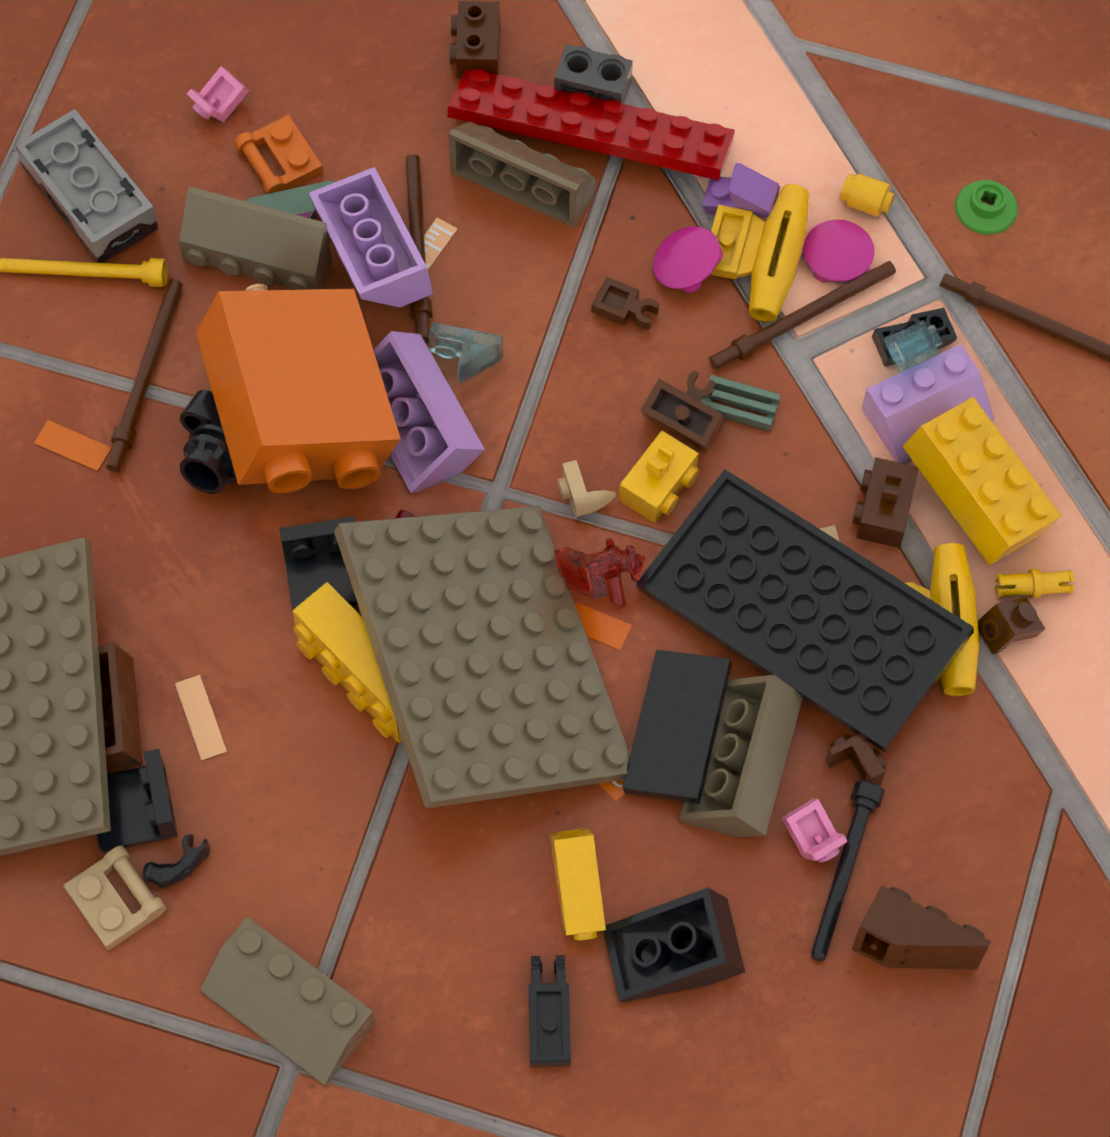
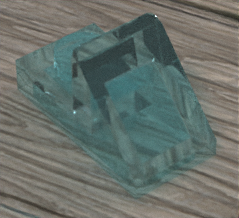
M432 322L429 332L430 352L447 359L460 358L458 363L459 383L468 380L502 360L504 355L503 336Z

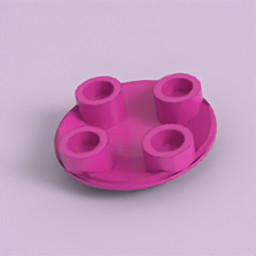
M840 219L828 220L815 226L808 233L803 246L805 261L813 271L814 277L821 282L851 281L869 272L875 252L871 237L862 227L853 222Z
M698 226L682 228L669 235L658 247L653 261L654 273L664 286L671 289H682L686 293H693L700 288L702 281L721 262L724 253L716 236L708 229Z

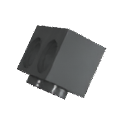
M566 44L554 77V87L559 91L582 92L588 96L605 100H616L624 104L632 81L633 60L625 59L616 54L609 55L593 51L584 46L576 47Z

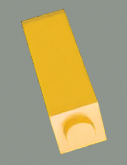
M588 827L550 832L549 836L564 932L566 935H573L574 940L596 938L597 931L606 930L594 835Z

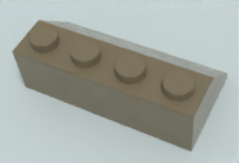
M467 122L452 128L449 133L451 173L571 227L576 228L595 196V177L591 176L586 170L579 167L573 168L560 162L551 154H542L528 148L526 144L519 140H510L501 136L488 126H479L472 122Z
M189 187L179 237L183 259L196 266L207 265L221 269L229 275L236 276L240 274L251 277L265 285L277 284L288 287L290 290L321 288L331 262L327 223Z
M775 675L728 680L700 804L684 802L679 818L681 822L737 838L766 836L803 698L793 687Z
M248 917L245 918L222 946L200 989L201 993L325 1087L376 1024L373 1010Z

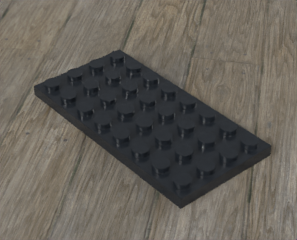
M724 469L636 583L638 590L765 674L777 676L793 687L803 699L854 733L861 734L868 742L883 752L887 751L974 633V627L726 469Z

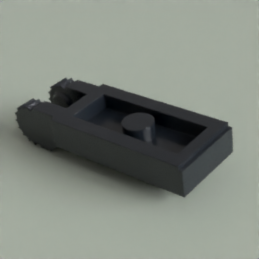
M556 955V960L554 961L556 983L541 984L542 961L540 956H531V984H529L530 1067L571 1066L569 983H566L565 955Z

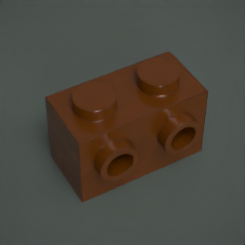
M458 1V15H451V36H457L456 44L450 43L449 55L450 65H456L457 78L461 79L465 70L472 71L474 69H482L488 73L498 75L500 2Z

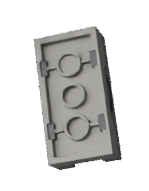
M76 109L15 144L24 171L97 263H104L158 229L152 204Z

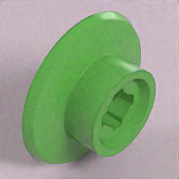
M979 180L966 185L958 193L955 200V211L960 222L971 231L992 235L1007 230L1015 222L1018 214V204L1012 192L1004 185L991 180ZM986 200L987 202L993 203L994 205L990 206L989 204L982 203V201Z

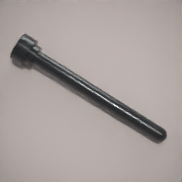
M856 781L853 787L851 799L853 800L852 807L855 811L846 837L847 842L844 844L811 951L812 958L818 962L823 961L827 956L869 815L881 806L885 790L870 782Z

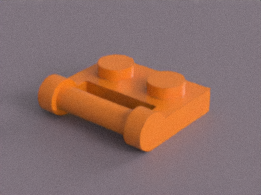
M289 114L252 133L244 132L234 140V145L239 153L245 154L262 180V188L266 194L293 189L323 174V165ZM265 145L284 175L275 176L257 148Z

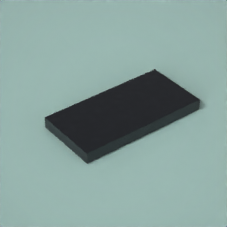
M656 650L629 758L627 774L625 775L622 787L624 793L700 804L732 667L730 659Z

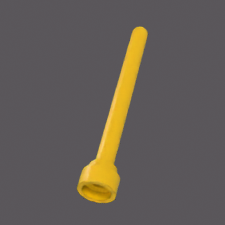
M0 258V272L142 279V282L148 283L150 287H165L168 277L167 260L162 258H150L149 261H143L142 265Z

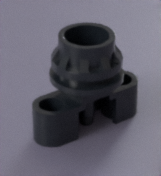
M199 390L180 415L182 426L191 433L183 449L184 459L180 463V472L183 478L195 489L208 494H216L225 485L232 484L237 479L213 393L208 390Z

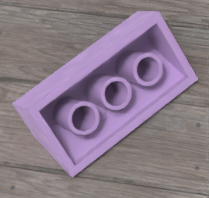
M375 167L309 192V197L321 221L327 223L328 235L360 299L402 307L433 294L427 266Z
M391 331L373 351L401 438L390 456L410 493H417L463 472L485 449L421 334Z

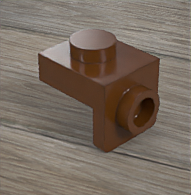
M1027 597L996 603L978 620V631L992 654L1000 653L1011 642L1037 637L1045 630L1035 608L1030 604Z
M858 734L851 738L850 735H844L830 744L825 760L829 768L849 759L861 781L870 782L878 786L882 784L884 770L886 769L885 761L878 749H871L864 736Z

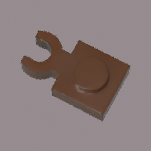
M606 277L591 305V312L621 325H624L629 317L634 319L635 324L639 328L650 330L652 319L642 314L644 312H651L658 315L659 303L652 299L638 300V289Z

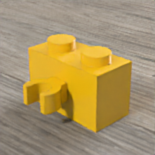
M661 431L621 482L619 501L656 524L663 514L668 516L673 511L679 500L677 495L684 486L690 488L700 472V469L697 468L699 453L664 431Z

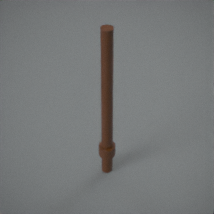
M411 154L406 157L410 236L426 264L420 157ZM427 296L410 303L411 317L415 320L416 334H421L425 343L430 342L429 319L433 316L432 301Z
M887 261L754 334L740 336L731 342V346L709 357L711 366L717 370L738 358L743 360L755 354L756 348L895 274V266L891 261Z
M944 274L940 287L965 297V302L977 307L979 304L1110 361L1109 344L985 291V286L974 281L972 284H969L949 274Z
M170 279L121 423L114 429L111 438L113 447L106 464V468L109 471L120 472L127 449L133 446L136 437L134 428L183 286L178 280Z

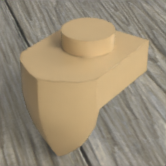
M577 460L562 463V478L557 479L558 489L562 500H569L574 517L594 513L616 497V493L613 491L599 490L587 492Z

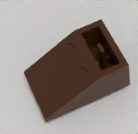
M881 885L860 925L852 950L887 968L978 969L991 941L984 938V934L980 930L966 924L960 926L948 920V916L940 909L933 906H926L925 908L911 901V896L903 890L895 887L888 889Z

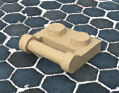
M122 845L110 850L103 859L63 885L107 951L148 925L166 910L162 900L159 897L155 898L131 865L128 860L130 855ZM114 870L118 872L141 905V909L133 915L106 877Z

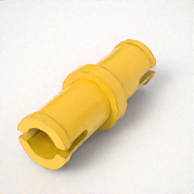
M1029 569L1028 573H1000L995 575V582L1000 584L995 586V593L998 598L1003 596L1029 595L1033 599L1040 598L1041 594H1072L1074 592L1075 585H1069V582H1074L1072 570L1040 572L1039 569Z

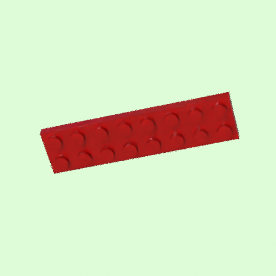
M482 69L465 70L448 105L447 117L718 181L720 180L735 133L734 129L723 127L720 124H708L691 120L685 116L669 115L657 112L651 108H639L622 104L616 100H605L588 96L582 92L559 91L551 85H540L523 81L517 77L492 74Z

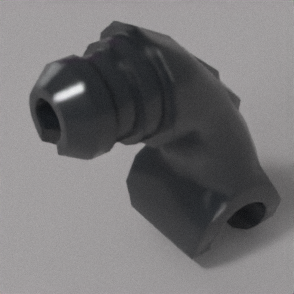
M185 835L182 840L185 852L183 857L174 864L159 865L155 862L146 863L142 871L143 878L148 882H154L161 889L170 887L191 876V873L209 856L210 846L208 840L205 838L200 847L191 848L194 844V835Z

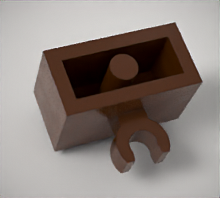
M694 370L687 379L688 391L684 393L658 379L641 409L643 416L707 452L725 422L722 413L701 402L702 399L708 398L713 394L716 386L715 381L711 380L703 390L697 389L695 381L698 379L699 373Z
M875 457L873 469H865L860 488V491L867 492L865 503L857 501L852 523L859 525L856 538L892 547H901L919 470L916 466Z

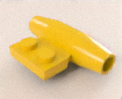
M786 184L782 187L766 222L753 214V211L718 205L711 232L719 241L724 254L723 259L716 265L710 275L734 280L752 275L749 315L762 322H773L777 319L794 283L805 242L810 193L806 188L797 184Z
M945 543L936 546L934 549L930 590L915 584V582H907L905 584L974 627L972 636L941 676L943 690L946 695L964 696L975 692L979 656L976 591L964 545Z

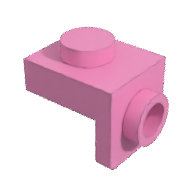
M221 66L200 92L190 89L187 95L195 101L192 107L202 117L209 120L212 116L224 123L250 90L227 69Z
M812 798L781 818L804 859L818 860L820 863L828 861L838 855L840 852L838 848L847 842L844 834L836 832L819 799Z

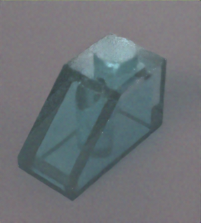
M924 320L883 340L899 373L940 354L937 347L943 344L935 326L927 327Z

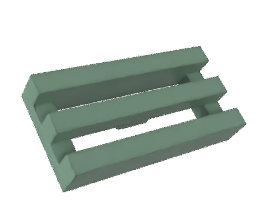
M714 375L710 376L709 382L713 380L716 383L715 390L711 396L703 399L702 403L722 413L725 419L767 431L771 430L781 394ZM715 399L729 403L734 407L744 410L750 409L767 414V417L711 402V400Z

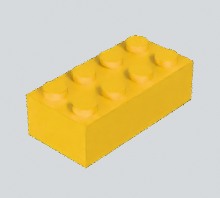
M974 397L920 426L902 446L989 566L1040 537L1062 516Z
M326 582L292 611L295 622L293 630L298 637L296 644L308 659L311 660L315 657L323 665L321 670L333 685L336 686L340 683L349 692L347 697L360 712L364 709L367 710L374 718L372 720L374 726L384 737L388 738L391 735L400 744L403 739L363 618Z

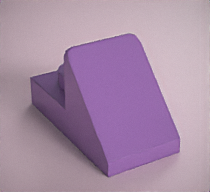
M736 163L731 178L720 177L719 181L710 179L702 207L706 214H716L718 205L753 211V214L756 216L768 217L779 195L780 185L747 166Z

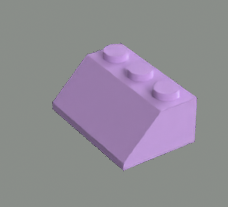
M962 344L867 388L862 406L863 412L895 462L903 464L911 462L912 459L902 446L920 426L972 397L976 399L992 422L994 420L981 373Z

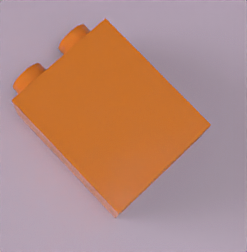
M355 289L218 291L200 323L196 335L238 485L267 483L271 492L289 493L305 487L311 481L336 480L338 486L342 489H358L375 482L381 475V467L401 438Z

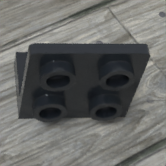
M354 516L279 528L292 610L326 582L350 605L358 604L334 533L339 523L355 522Z
M160 749L144 752L146 762L144 766L107 774L111 831L97 834L101 852H108L121 845L126 848L178 837L166 768Z

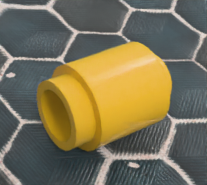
M849 173L842 187L840 200L846 202L847 207L879 218L882 212H889L895 193L890 192L891 184L861 173H858L857 176Z

